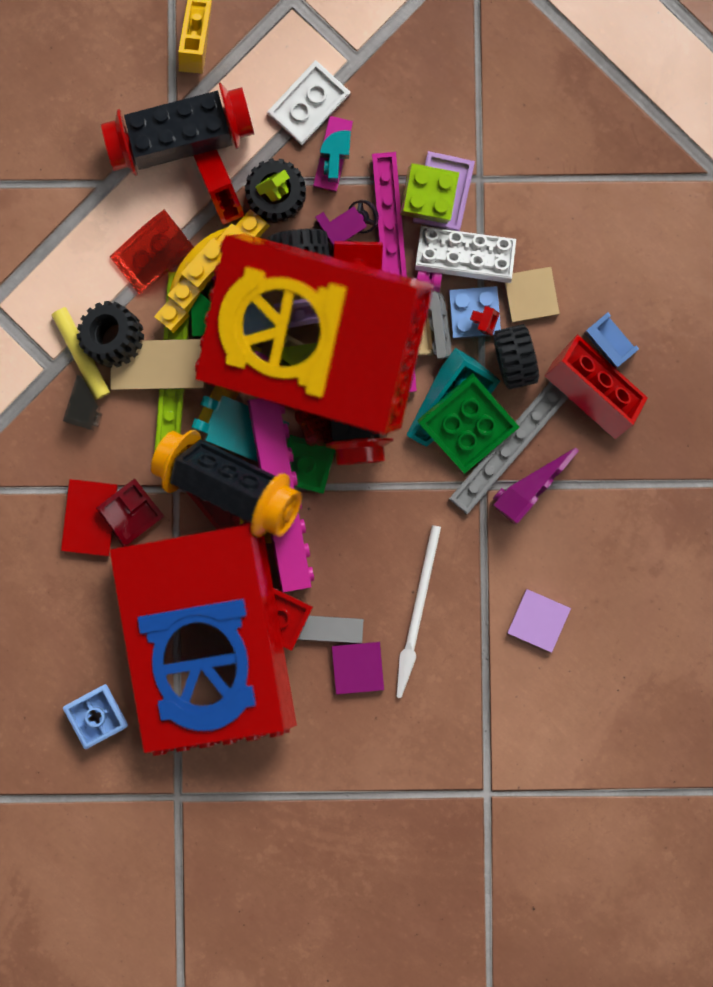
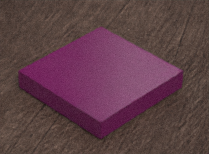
M380 642L332 646L336 694L384 690Z

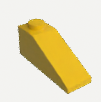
M187 0L178 51L179 71L203 74L212 0Z

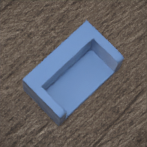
M607 312L588 328L584 334L613 367L617 368L638 351L639 348L637 345L634 347L609 318L611 315Z

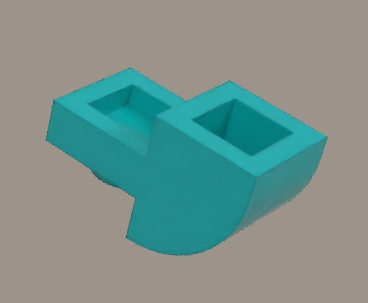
M337 131L328 136L322 144L320 157L330 158L325 160L324 175H328V182H338L339 159H349L351 131Z

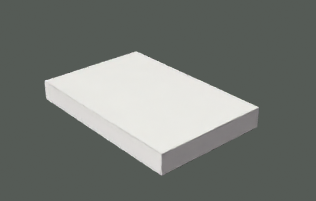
M315 60L267 111V114L303 146L348 98L351 92Z

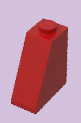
M213 150L194 155L222 225L245 216L218 151Z

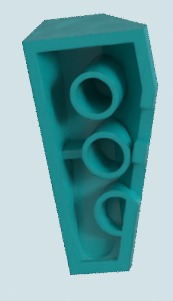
M455 348L440 368L406 435L427 447L434 440L418 423L417 420L472 373L491 394L500 383V380L474 358Z

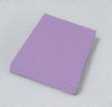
M428 151L425 166L459 172L452 217L447 224L413 218V223L460 231L475 161Z

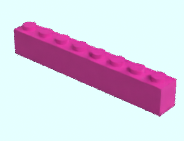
M262 398L248 400L259 468L275 476L282 473L287 474L290 478V487L294 489L298 482L296 472H291L290 462H293L294 459L291 447L287 448L286 438H289V429L287 423L283 424L282 414H285L284 405ZM299 512L293 524L284 535L279 537L270 533L280 591L282 592L312 587L311 581H314L313 569L308 567L307 557H310L309 545L304 543L302 535L306 533L304 519L299 518Z

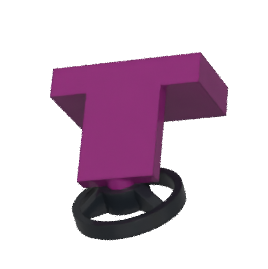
M358 200L353 202L346 212L332 221L328 220L324 212L317 215L315 221L321 230L327 232L328 241L334 249V241H346L357 233L366 234L373 231L378 225L379 215L376 207L370 201ZM363 203L372 209L374 221L369 218L368 212L363 209ZM366 224L373 225L369 230H364L367 228Z

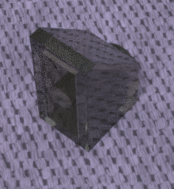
M77 375L63 421L93 431L95 426L99 427L102 413L99 412L100 406L91 393L84 377Z

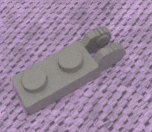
M433 291L429 309L432 311L429 323L435 336L432 348L437 358L444 360L452 353L448 315L444 296L439 292Z

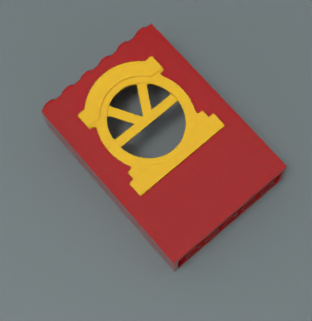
M248 234L225 235L220 244L221 257L220 262L215 268L216 281L215 286L210 292L211 305L210 310L205 316L206 329L205 334L200 340L201 354L195 364V372H197L195 379L383 434L401 429L434 284ZM272 289L284 290L280 315L262 298L261 294ZM297 293L313 306L318 315L321 326L320 341L315 352L306 361L295 366L281 367L279 364L294 295ZM254 302L277 327L245 336L243 332V318L248 305ZM275 338L269 363L260 359L250 348L252 344Z

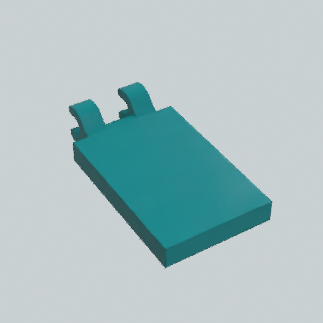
M223 395L220 401L203 396L200 405L212 409L213 413L209 423L195 418L191 427L207 433L205 441L258 462L248 405ZM283 420V424L287 423L289 426V422Z

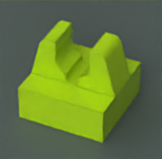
M283 170L265 179L256 186V189L260 195L265 193L274 202L289 192L285 182L289 179V176Z

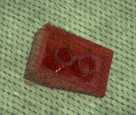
M164 209L144 224L109 257L140 295L179 265L194 246Z

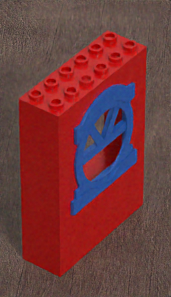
M252 524L109 549L144 753L152 752L153 756L167 754V752L174 751L175 749L176 752L191 750L190 748L198 747V744L199 749L213 747L216 744H220V741H222V745H228L244 740L243 737L246 738V741H253L267 736L268 733L270 738L279 737L290 733V728L297 726L264 535L261 537L254 536L251 529ZM193 622L208 623L221 630L229 639L235 651L233 654L164 665V653L171 636L182 626ZM237 664L236 677L231 688L225 684L213 667ZM201 670L223 696L220 701L214 704L198 706L190 703ZM190 671L182 695L178 696L169 685L166 675Z

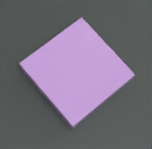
M526 589L507 633L552 653L571 608Z

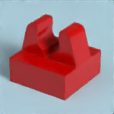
M485 306L483 313L473 310L470 320L473 323L479 324L477 329L483 334L492 336L500 313L494 308Z

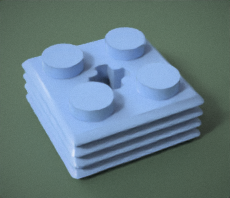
M106 684L63 707L84 749H88L128 727L124 715ZM92 710L96 713H101L100 723H97L96 720H90V717L93 715Z

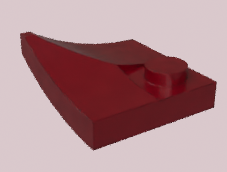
M135 478L96 508L123 547L164 517Z

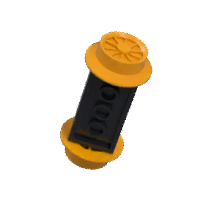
M190 430L184 435L176 431L169 432L161 440L153 455L151 472L162 479V488L165 492L173 493L180 488L199 497L203 501L212 503L223 511L230 512L242 520L252 523V534L256 537H261L267 532L279 537L284 535L293 524L299 512L302 494L290 487V478L287 474L282 473L275 476L201 440V435L196 430Z

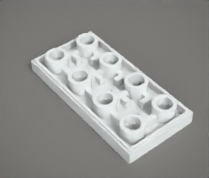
M421 226L415 270L511 283L516 239Z

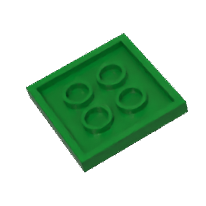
M473 373L417 420L464 474L520 428Z

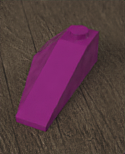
M574 448L509 486L506 490L501 488L493 497L496 502L492 506L513 524H518L537 502V497L552 484L553 479L563 471L579 450Z

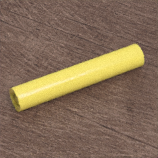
M66 307L55 311L51 315L95 400L103 398L110 391L94 360L79 346L80 341L77 339L79 331Z

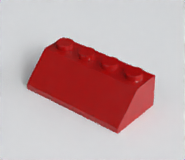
M578 334L552 362L544 375L614 439H617L634 425L648 399L645 394Z

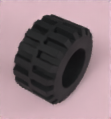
M274 158L268 159V162H260L257 168L254 166L251 170L252 173L247 176V183L245 185L246 198L250 208L258 216L262 217L263 220H271L273 223H278L280 220L285 222L288 221V218L296 216L298 210L300 211L303 207V202L306 199L305 181L300 170L296 169L291 162L286 163L284 159L274 161ZM285 170L289 176V179L286 180L290 187L288 198L278 204L267 202L258 193L256 186L268 177Z
M320 229L283 231L267 238L270 241L329 256L327 232Z
M104 301V305L99 302L95 304L94 309L90 307L87 310L88 314L86 316L82 315L81 320L83 322L78 324L77 327L80 331L77 334V339L80 341L79 346L101 365L104 364L106 367L112 368L113 365L120 367L122 362L127 364L131 362L130 357L133 356L135 358L138 355L136 350L142 348L143 344L140 343V340H144V334L141 332L144 329L142 324L139 323L140 320L123 305L117 302L112 304L110 301ZM113 325H119L117 336L111 342L103 344V336L107 329Z
M522 324L495 331L494 346L503 382L508 390L538 383V363L527 327Z

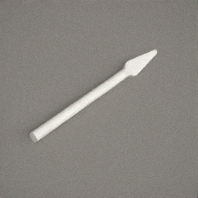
M431 526L406 646L400 653L397 698L402 697L416 660L414 650L441 530L439 526Z

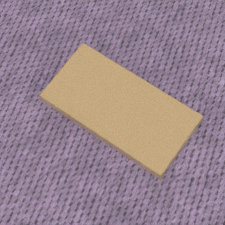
M201 339L140 341L143 344L142 348L136 350L138 355L135 358L133 356L129 358L131 362L127 364L122 362L120 367L112 366L111 390L206 388V382L195 379L197 373L195 372V364L201 354Z

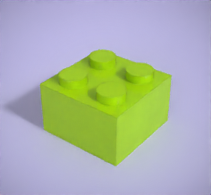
M411 163L407 171L400 215L447 224L452 217L459 172Z

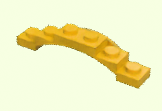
M250 209L236 225L231 223L229 227L218 230L201 240L183 259L173 278L168 301L154 317L174 334L189 317L188 313L194 302L215 275V268L220 262L221 257L220 244L225 235L248 234L260 238L270 227L269 224Z

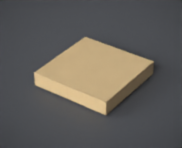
M551 267L513 273L511 283H505L512 323L560 314Z

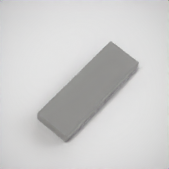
M309 616L299 639L362 643L364 619Z

